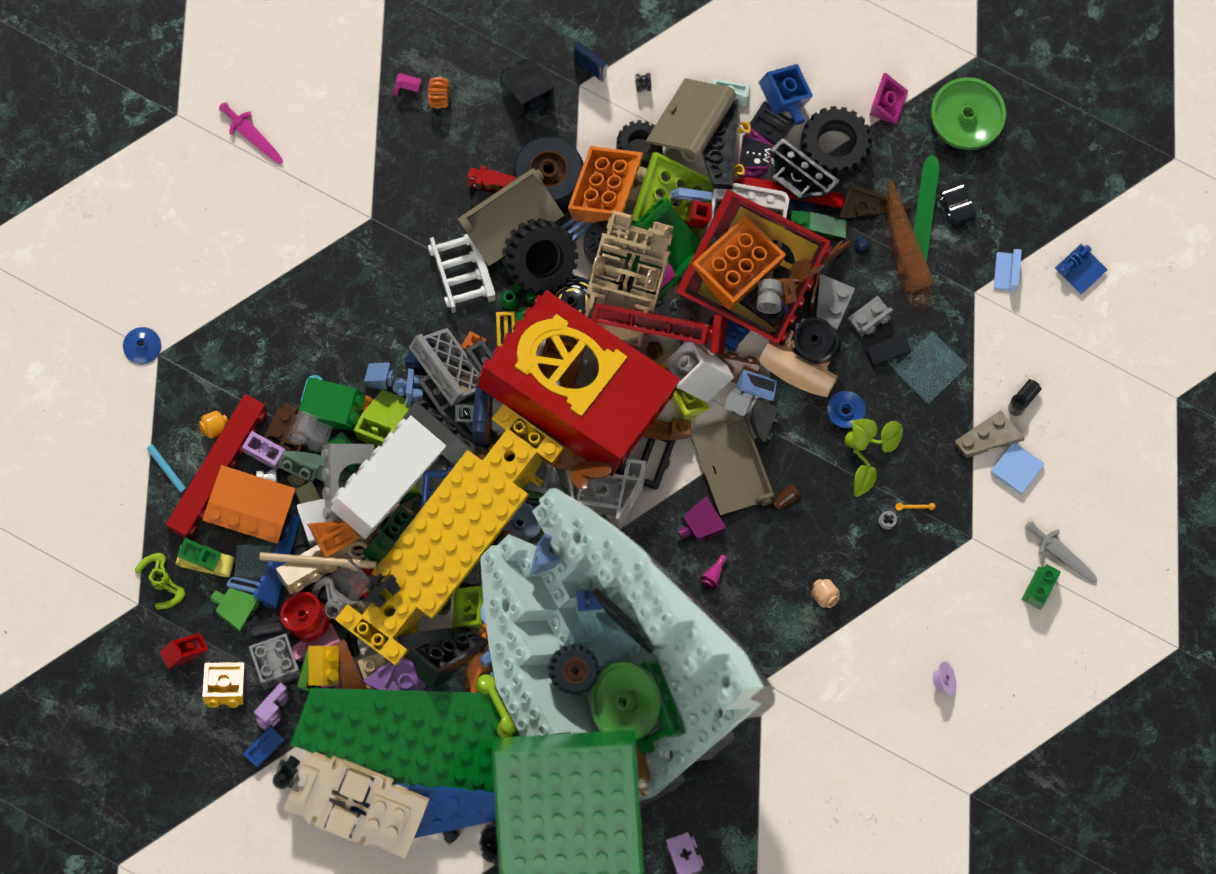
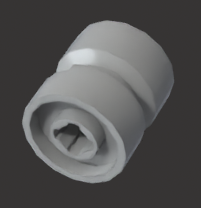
M763 279L759 282L758 311L766 314H775L781 311L782 300L780 298L783 294V283L781 281Z

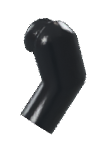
M347 629L344 636L351 656L354 657L361 654L358 646V637Z

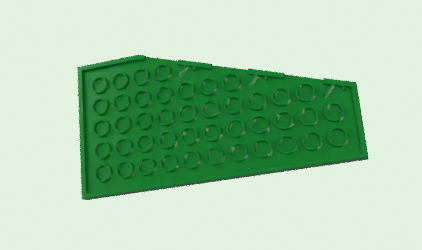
M310 688L290 745L312 753L318 752L329 759L333 755L390 777L394 779L393 782L396 784L404 783V785L415 786L416 784L422 785V787L433 788L435 786L465 788L469 791L485 790V792L494 793L492 749L495 739L502 738L497 731V726L502 718L490 695L481 692ZM497 693V694L499 695V697H500V699H501V701H502V703H503L505 709L507 710V708H506V706H505V704H504V702H503V700H502L500 694ZM518 730L513 737L521 736Z

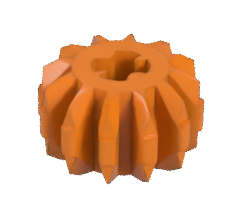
M435 77L429 80L428 102L431 108L441 109L448 106L450 89L447 78Z

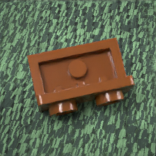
M727 352V354L724 353L722 356V361L727 364L734 377L730 382L737 383L743 369L758 374L760 362L757 358L752 356L739 357L734 352Z

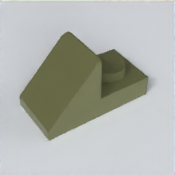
M294 474L287 477L290 486L296 488L294 493L301 504L320 500L312 481L310 482Z

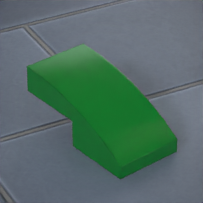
M185 538L177 557L214 571L222 553Z

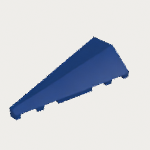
M292 514L288 527L284 530L285 534L282 541L278 542L273 553L292 554L300 517L296 514ZM269 561L266 571L260 579L258 590L254 591L253 597L261 601L263 606L278 611L284 585L278 577L276 568L287 562Z

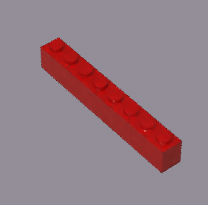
M247 394L243 396L168 519L166 526L169 530L189 539L190 535L193 536L198 529L197 524L200 519L203 520L221 465L232 469L236 467L238 462L236 459L239 454L244 453L242 446L251 431L257 432L256 426L267 415L265 404Z

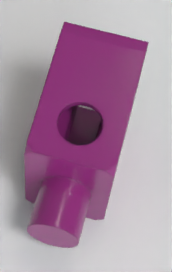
M705 497L683 516L682 521L685 526L677 530V533L681 540H685L692 535L695 542L698 543L725 532L726 526L708 498Z

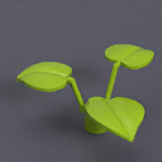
M870 419L851 421L853 431L846 435L844 442L845 445L853 448V453L857 454L865 463V466H860L855 474V497H859L869 491L877 478L876 469L870 466V463L859 451L866 449L869 443L882 444V451L884 452L895 450L903 436V425L899 422L891 421L887 423L881 432V440H875L872 438L877 433L876 422Z

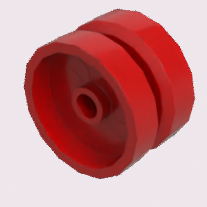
M300 592L292 595L283 604L280 612L281 622L284 627L301 642H312L322 637L328 630L331 619L325 613L326 607L315 595L309 592Z

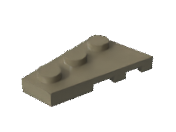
M1000 410L955 440V445L968 458L988 452L989 449L1008 446L1009 443L1022 442L1024 437Z

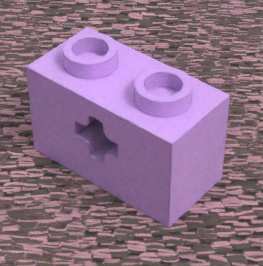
M251 431L242 446L245 454L272 469H276V471L279 469L278 464L283 451H286L284 448Z
M687 832L665 841L676 874H697L702 871L701 867L704 864L701 856L696 855L694 848L697 845L693 836L690 837ZM683 851H685L686 854L690 853L688 860H686L684 857H680Z

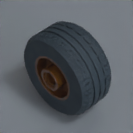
M542 137L530 141L526 146L522 147L514 161L513 176L518 178L532 168L535 171L539 169L544 176L542 180L544 186L562 210L564 207H568L583 167V160L578 150L570 143H567V141L557 137Z

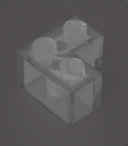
M299 410L292 420L286 438H289L293 444L301 445L302 443L307 445L309 450L319 452V450L322 451L324 445H327L333 427L318 422L317 416Z

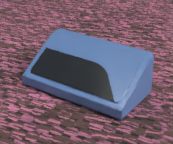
M743 369L736 387L742 392L773 401L777 380Z
M232 576L227 582L228 589L233 588L253 595L260 585V582Z

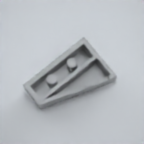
M820 274L815 317L828 321L838 330L855 288Z

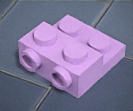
M282 683L254 711L257 724L264 730L271 726L275 727L282 719L279 706L283 707L288 702V696L290 695Z

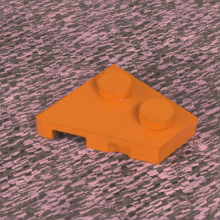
M344 521L313 522L307 524L325 558L359 539L356 531Z

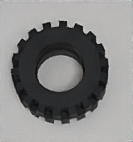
M637 120V123H634V121L629 122V126L625 124L623 130H620L618 133L616 149L633 151L629 147L630 142L635 139L646 141L655 125L652 124L650 126L649 121L646 120L645 123ZM650 144V149L643 152L644 155L640 166L648 167L652 153L658 152L662 154L663 146Z

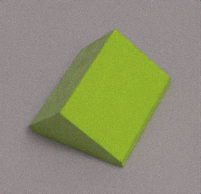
M482 586L456 589L452 620L453 628L481 629L483 624L481 608L484 603Z

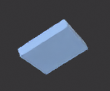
M1013 442L991 470V473L1022 495L1044 466V463Z

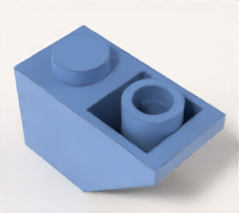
M369 363L364 379L365 387L388 391V387H392L394 381L390 363Z

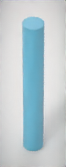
M154 445L148 446L147 450L180 493L185 492L187 488Z

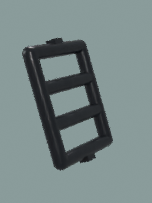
M648 438L640 459L641 461H646V465L656 439ZM660 440L667 444L654 480L651 481L645 478V487L654 490L659 488L665 469L669 467V458L676 440ZM630 454L615 474L624 475L626 461L629 459Z
M594 589L593 595L607 615L646 652L652 653L654 648L639 626L599 589Z

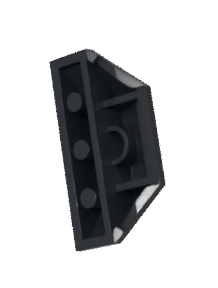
M784 138L770 150L772 179L799 200L827 195L840 182Z

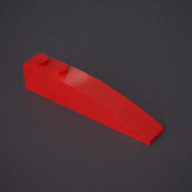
M595 303L592 318L594 322L703 345L708 344L711 330L710 324Z

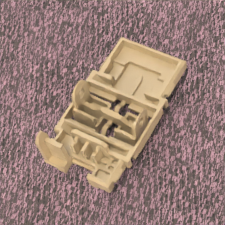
M613 210L607 224V234L602 233L598 252L593 263L592 274L586 293L590 295V298L587 299L585 306V316L592 320L595 303L649 313L655 312V304H657L669 261L668 256L671 251L667 250L673 234H671L673 226L654 222L653 228L646 230L631 225L633 215ZM602 251H606V252H610V253H613V254L621 255V256H624V257H627V254H628V253L632 254V257H631V259L629 260V263H628V269L626 270V266H627V262H628L627 259L621 258V257H617V256H614V255H610V254H605V253H602V256H601V252H602ZM636 255L640 256L639 261L663 267L660 269L638 263L637 272L631 271ZM624 274L626 275L623 282V290H618V284L595 278V275L605 279L622 282ZM630 276L635 277L634 287L656 292V294L631 289L630 293L626 292ZM597 323L630 346L641 349L645 335L644 332Z

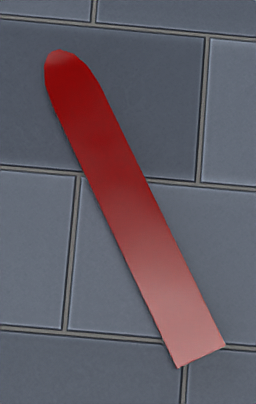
M742 177L733 182L783 191L788 195L789 199L799 200L774 181ZM829 192L824 196L800 201L842 208L843 194Z

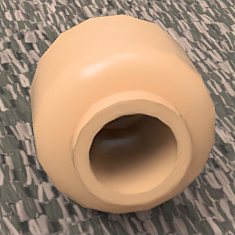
M819 579L812 585L811 596L821 607L831 608L837 604L840 599V591L830 579Z

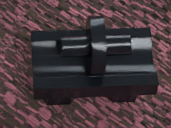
M381 573L375 578L370 574L368 577L371 582L366 587L371 590L376 585L377 588L366 599L369 603L372 602L380 608L387 602L380 594L384 589H387L393 596L401 589L395 581L396 578L393 574L381 584L379 582L384 578Z
M292 755L286 762L281 760L273 777V785L278 789H285L287 787L291 789L295 784L300 761Z

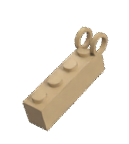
M363 542L351 543L327 558L364 559L366 556L362 554L363 549L354 550V547L361 546L365 549L366 544ZM318 545L300 554L301 556L323 557ZM287 562L276 568L279 579L291 595L301 591L310 583L317 582L322 576L336 571L340 566Z

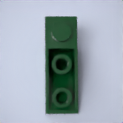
M399 505L371 539L362 554L371 561H377V564L381 562L414 519V516Z

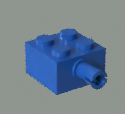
M795 64L767 72L758 83L773 114L787 111L790 112L795 126L804 123L806 119L800 107L805 106L813 95L799 65Z

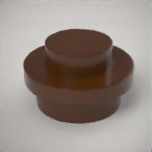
M658 341L648 343L647 353L649 357L657 360L663 355L662 346Z

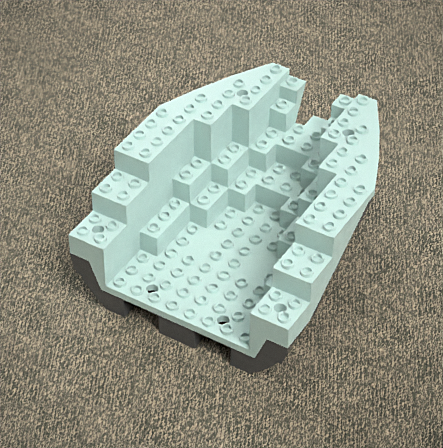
M550 488L539 499L540 504L532 512L544 533L552 536L550 544L553 547L551 553L562 558L555 568L535 575L529 574L537 546L510 534L498 545L491 546L480 557L484 611L496 689L521 736L601 732L591 712L590 698L592 687L590 691L584 692L582 695H569L561 692L552 684L548 675V665H550L549 660L554 656V652L561 649L560 647L570 644L587 648L598 660V666H600L598 675L606 667L617 662H633L640 665L645 661L658 660L686 734L680 737L668 738L666 735L653 742L655 751L651 753L640 754L637 748L640 806L642 807L673 792L686 780L682 772L695 761L711 760L732 742L735 736L731 730L745 718L760 717L774 706L775 693L773 690L775 688L747 656L737 639L705 607L676 583L652 557L608 521L606 515H598L560 490ZM594 589L601 590L604 595L639 626L653 646L654 651L652 653L646 652L607 615L603 608L601 610L578 611L576 592ZM658 717L649 735L664 727L660 717Z

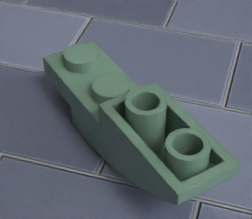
M297 451L282 452L278 464L279 468L310 482L312 481V483L315 478L324 482L322 478L324 460H322L320 455ZM342 470L338 481L339 489L346 485L352 473Z

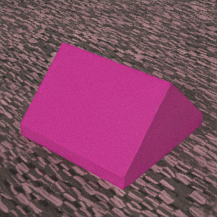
M883 73L869 116L897 124L908 90L887 73Z

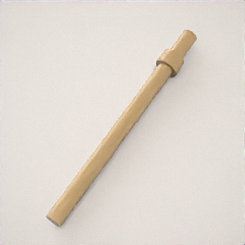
M260 553V560L342 566L352 567L355 570L377 568V561L362 560V558L340 559Z

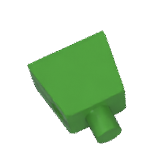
M229 588L225 595L216 590L210 601L219 605L216 609L217 615L241 634L246 627L245 622L249 621V618L253 616L260 604V601L254 599L253 595L233 588Z

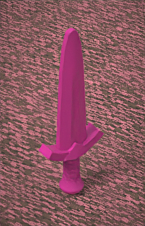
M227 102L220 104L219 111L226 113L233 121L229 130L230 135H234L236 129L270 159L278 164L283 163L281 156L274 147L247 120V118L252 117L251 111L238 116L230 109Z

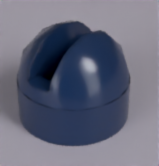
M864 235L859 236L855 240L854 244L857 250L865 251L870 248Z

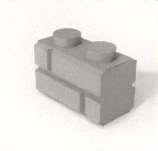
M735 386L728 394L724 409L732 412L735 411V413L744 416L747 412L751 413L757 400L754 399L755 395L742 392Z

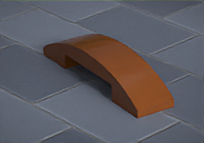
M673 417L671 422L655 420L643 437L659 440L690 438L691 421Z
M343 639L330 645L339 646V678L344 689H366L345 640Z

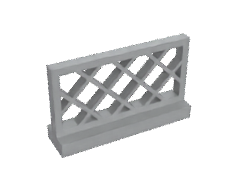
M448 328L426 336L422 334L415 336L409 349L451 406L457 404L459 400L475 394L476 385L472 384V380H480L478 378L480 371ZM445 335L449 343L440 340V337ZM427 341L434 343L435 348L431 347ZM438 346L448 348L447 353L438 350ZM451 350L457 352L460 357L451 355ZM438 356L446 358L445 363ZM449 360L457 362L458 367L450 365ZM461 366H467L470 369V372L461 369ZM448 370L457 373L456 377H453ZM460 374L469 377V382L459 379ZM459 385L467 387V391L464 392Z

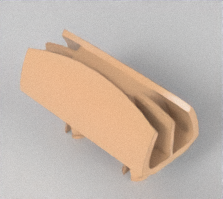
M790 330L784 344L779 345L769 340L759 359V362L780 379L801 390L818 396L828 397L838 378L837 375L828 371L827 367L830 362L814 364L794 353L795 345L792 338L795 331Z

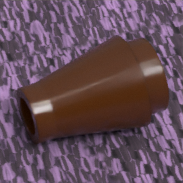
M793 484L786 485L772 503L780 511L798 501L801 494Z

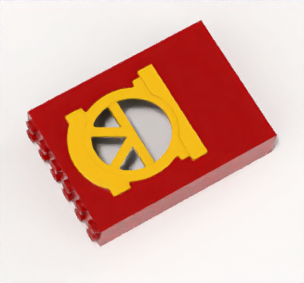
M546 290L542 296L540 294L537 296L533 303L534 306L532 308L529 307L525 311L524 319L516 322L513 327L514 331L511 334L507 333L502 341L503 345L495 348L492 353L493 357L490 360L487 358L481 367L483 370L478 375L480 380L477 387L587 461H599L609 464L612 467L609 476L613 477L672 399L681 379ZM559 336L573 337L579 342L568 353ZM550 337L562 359L537 356V348L542 341ZM585 346L590 348L595 354L599 366L596 379L590 385L579 389H569L556 385L555 383ZM540 363L559 367L556 369L553 375L549 379H547L540 371L537 364Z

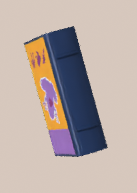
M477 385L472 436L475 447H489L493 398L477 387Z

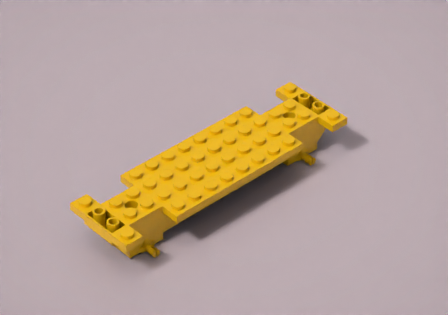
M504 404L492 417V421L506 431L495 445H490L491 447L488 448L489 453L481 460L467 450L404 530L387 556L372 571L375 577L380 573L384 576L381 580L382 582L393 574L401 590L393 596L387 589H384L380 594L387 602L380 608L370 602V606L363 615L347 604L335 619L395 666H398L408 653V650L399 644L398 637L420 632L417 626L424 616L423 613L432 619L435 618L480 560V557L487 551L528 498L529 494L522 490L523 487L530 481L538 487L543 485L544 480L536 476L537 469L543 463L540 456L554 464L565 450L563 446ZM509 455H515L513 461H507ZM390 609H395L394 615L387 617V612Z

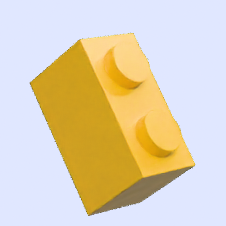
M308 646V685H339V646Z

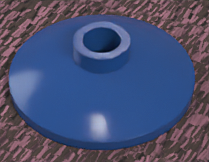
M138 327L131 330L123 341L124 354L130 361L136 364L152 362L157 358L161 350V340L158 334L146 327ZM144 341L145 343L143 346H138V342Z
M841 391L830 399L827 412L830 420L835 425L841 428H852L851 421L863 419L866 408L864 401L859 395L851 391ZM848 409L849 414H844L842 410Z

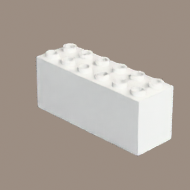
M412 416L407 420L403 418L395 431L385 438L384 443L373 451L369 460L366 459L362 463L357 473L352 474L347 480L346 485L341 487L331 500L333 505L330 510L364 539L370 536L420 480L423 473L437 461L446 447L442 441Z

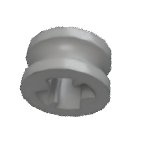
M892 511L883 512L878 519L880 527L886 530L893 528L897 522L895 513ZM883 517H891L892 520L890 522H892V524H890L889 522L884 523L885 518Z

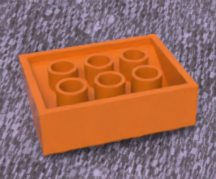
M590 146L568 206L573 221L594 223L609 220L613 210L623 213L644 155L643 152Z
M745 215L698 257L692 265L714 296L730 311L761 280L765 279L782 263L786 254Z
M221 465L203 521L278 544L296 488Z

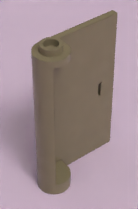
M685 78L646 142L678 149L685 160L693 163L697 162L736 99L735 91L729 86Z
M534 168L530 169L457 218L488 266L504 256L502 251L503 248L507 247V244H505L506 238L510 239L512 236L510 232L513 229L517 231L519 229L518 225L522 222L528 224V220L534 219L537 221L538 218L555 222L564 216L542 181L544 176L539 169L536 171Z
M734 413L723 421L691 430L690 437L719 516L758 504L765 506L773 502L772 499L775 498L745 415L741 416Z

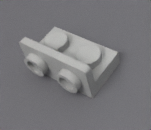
M877 296L849 316L848 321L862 337L865 334H872L880 323L885 324L892 318L893 310L891 307L887 308Z

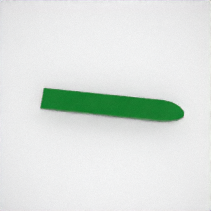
M934 155L927 157L922 168L910 261L927 262L939 176V163Z

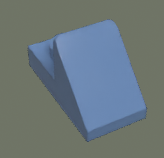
M545 533L537 543L529 574L535 575L551 570L561 561L562 558L551 553L553 547L550 544L552 536Z

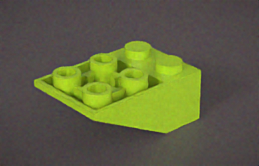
M381 390L361 414L353 430L357 439L368 444H374L375 447L381 446L385 438L395 431L396 426L411 408L405 407L406 399Z

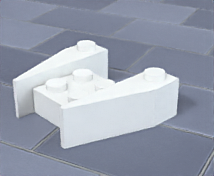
M627 459L624 475L614 474L613 477L608 475L600 479L587 478L588 487L583 490L575 487L570 478V472L567 470L570 497L590 508L595 513L616 516V528L619 529L643 490L646 461Z

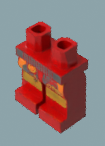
M481 166L480 170L470 168L467 176L469 187L476 188V190L478 188L495 194L517 179V177L487 170L485 166Z

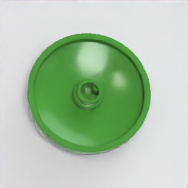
M965 77L948 82L937 92L931 106V121L938 136L947 144L963 150H976L991 144L1001 133L1006 119L1005 104L999 92L989 83L977 78Z
M617 662L606 667L599 674V679L596 680L595 686L592 687L590 706L593 719L600 731L635 730L636 740H639L651 731L658 719L660 693L657 683L651 673L637 663Z

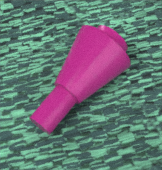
M720 555L716 564L700 577L705 587L709 589L717 588L722 567L727 560V557L724 555Z

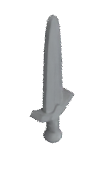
M1033 521L1025 525L1026 531L1035 534L1037 538L1042 540L1039 546V554H1043L1045 548L1084 578L1092 582L1097 581L1095 574L1054 537L1060 534L1059 530L1045 535L1036 527Z

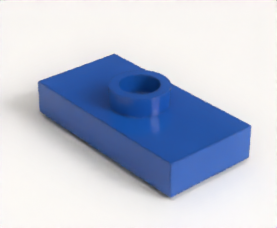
M271 726L243 755L258 768L285 742V739Z

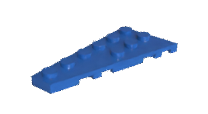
M397 783L412 792L430 798L414 838L496 821L495 796L493 792H485V790L469 791L465 788L435 786L434 788L422 787V785L416 784L415 786L404 785V783Z

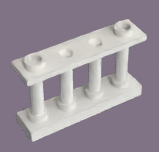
M467 233L464 237L437 245L435 244L434 237L430 238L431 245H428L430 256L435 257L447 295L444 297L447 308L451 307L452 313L456 312L455 304L480 296H487L488 302L496 300V294L485 260ZM464 244L471 246L472 251L469 254L441 262L438 252ZM470 261L472 263L476 262L477 269L474 272L450 279L446 278L444 269ZM473 279L482 280L483 286H480V289L452 297L450 286Z

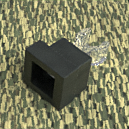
M474 403L456 404L455 422H473Z

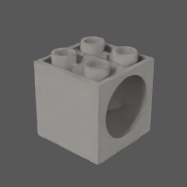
M287 634L249 646L264 690L299 678L300 671Z

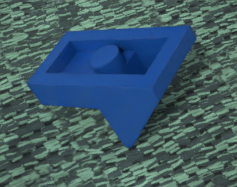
M593 590L576 592L578 611L602 609V606L593 595Z

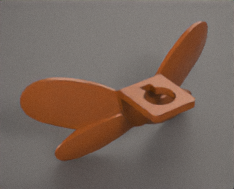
M843 240L839 242L829 252L828 256L820 262L825 265L849 246L851 241H847L843 245H841ZM821 270L818 274L813 275L814 283L812 285L810 311L815 302Z
M807 258L801 259L792 266V279H765L781 281L784 288L785 303L791 304L797 300L795 285L804 283V280L819 272L824 265L811 269L810 260ZM789 289H791V298L789 297Z
M548 435L563 446L565 450L554 464L540 456L541 460L552 467L569 470L572 483L578 489L583 490L588 487L587 478L600 479L611 473L612 467L609 464L599 461L588 462Z

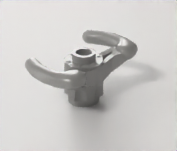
M329 576L318 580L312 589L311 594L318 598L320 589L323 586L326 587L328 601L325 605V613L329 618L336 619L347 604L354 610H358V613L361 615L367 610V605L363 600H350L336 589L334 579Z

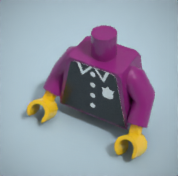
M748 121L740 122L743 128L737 129L738 133H745L742 138L739 164L734 166L737 172L733 174V177L740 176L741 178L752 177L758 179L764 176V174H768L769 165H771L770 150L772 144L751 128Z

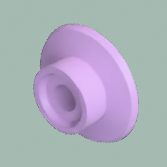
M943 661L938 671L933 673V682L937 690H943L947 695L953 696L956 692L955 674L951 665Z

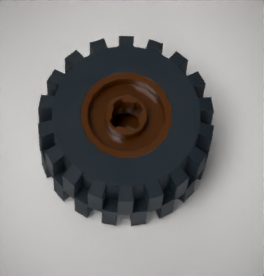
M573 644L556 650L554 656L549 660L550 665H548V675L552 684L561 692L569 695H582L584 692L590 691V688L595 686L596 680L599 679L598 671H600L598 660L594 654L583 646Z

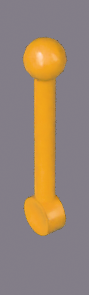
M897 503L895 506L897 511L902 509L934 510L936 508L934 503L929 505H902Z

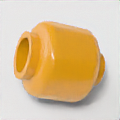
M219 411L203 415L201 421L198 422L202 435L210 439L220 436L228 419L226 415H222Z

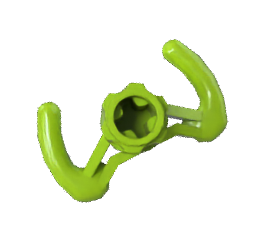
M162 553L151 554L139 562L135 572L141 573L145 566L155 561V568L149 575L151 585L157 590L165 589L175 594V597L169 601L156 603L155 608L157 610L171 608L180 603L185 597V591L182 587L177 586L171 581L164 568L166 557Z

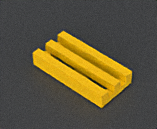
M515 311L496 312L497 346L501 347L503 345L501 344L500 316H504V335L506 336L508 333V316H511L512 332L514 331Z

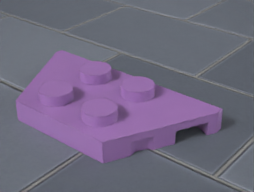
M405 658L401 660L398 666L389 661L363 681L364 684L376 690L433 691V689L417 677L413 663Z

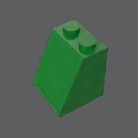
M308 377L298 414L317 427L353 431L360 418L366 395L357 388Z

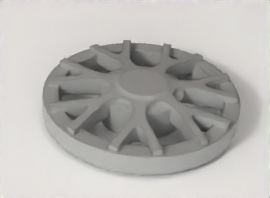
M686 297L675 298L666 307L665 316L671 315L675 318L685 320L691 318L695 322L700 321L698 305ZM680 301L682 307L678 308L675 302ZM686 302L692 304L689 309L685 307ZM669 309H675V314L669 313ZM696 310L697 315H691L690 311Z

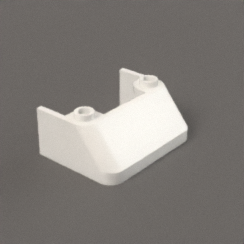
M733 183L731 191L786 218L789 197L785 192ZM714 189L711 217L707 229L728 189ZM740 204L741 207H743V208H745V209H747V210H749V211H751V212H753V213H755V214H757V215H759V216L765 218L766 220H768V221H770V222H772V223H775L774 221L768 219L767 217H765V216H763V215H761V214H759V213H757V212H755V211H753V210H751V209H749V208H747V207H745V206H743V205ZM778 241L777 246L781 249L782 242Z

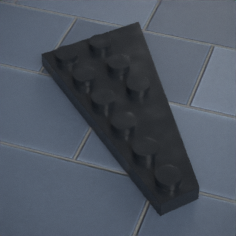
M734 100L701 154L713 189L732 190L739 100Z

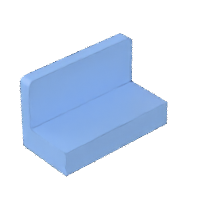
M1014 249L1012 254L997 252L994 289L1017 290L1022 250Z

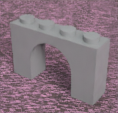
M328 444L323 446L321 452L322 460H324V468L322 470L324 488L322 496L325 499V507L323 508L325 522L343 521L330 510L333 505L331 500L339 490L338 481L340 473L348 465H362L366 459L369 460L374 451V444Z

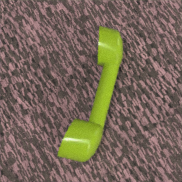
M487 674L481 675L476 681L475 687L478 692L490 695L502 718L497 726L498 734L502 738L513 737L517 732V728L495 690V678Z

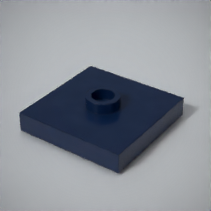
M577 42L574 45V62L603 82L607 77V63L580 42Z

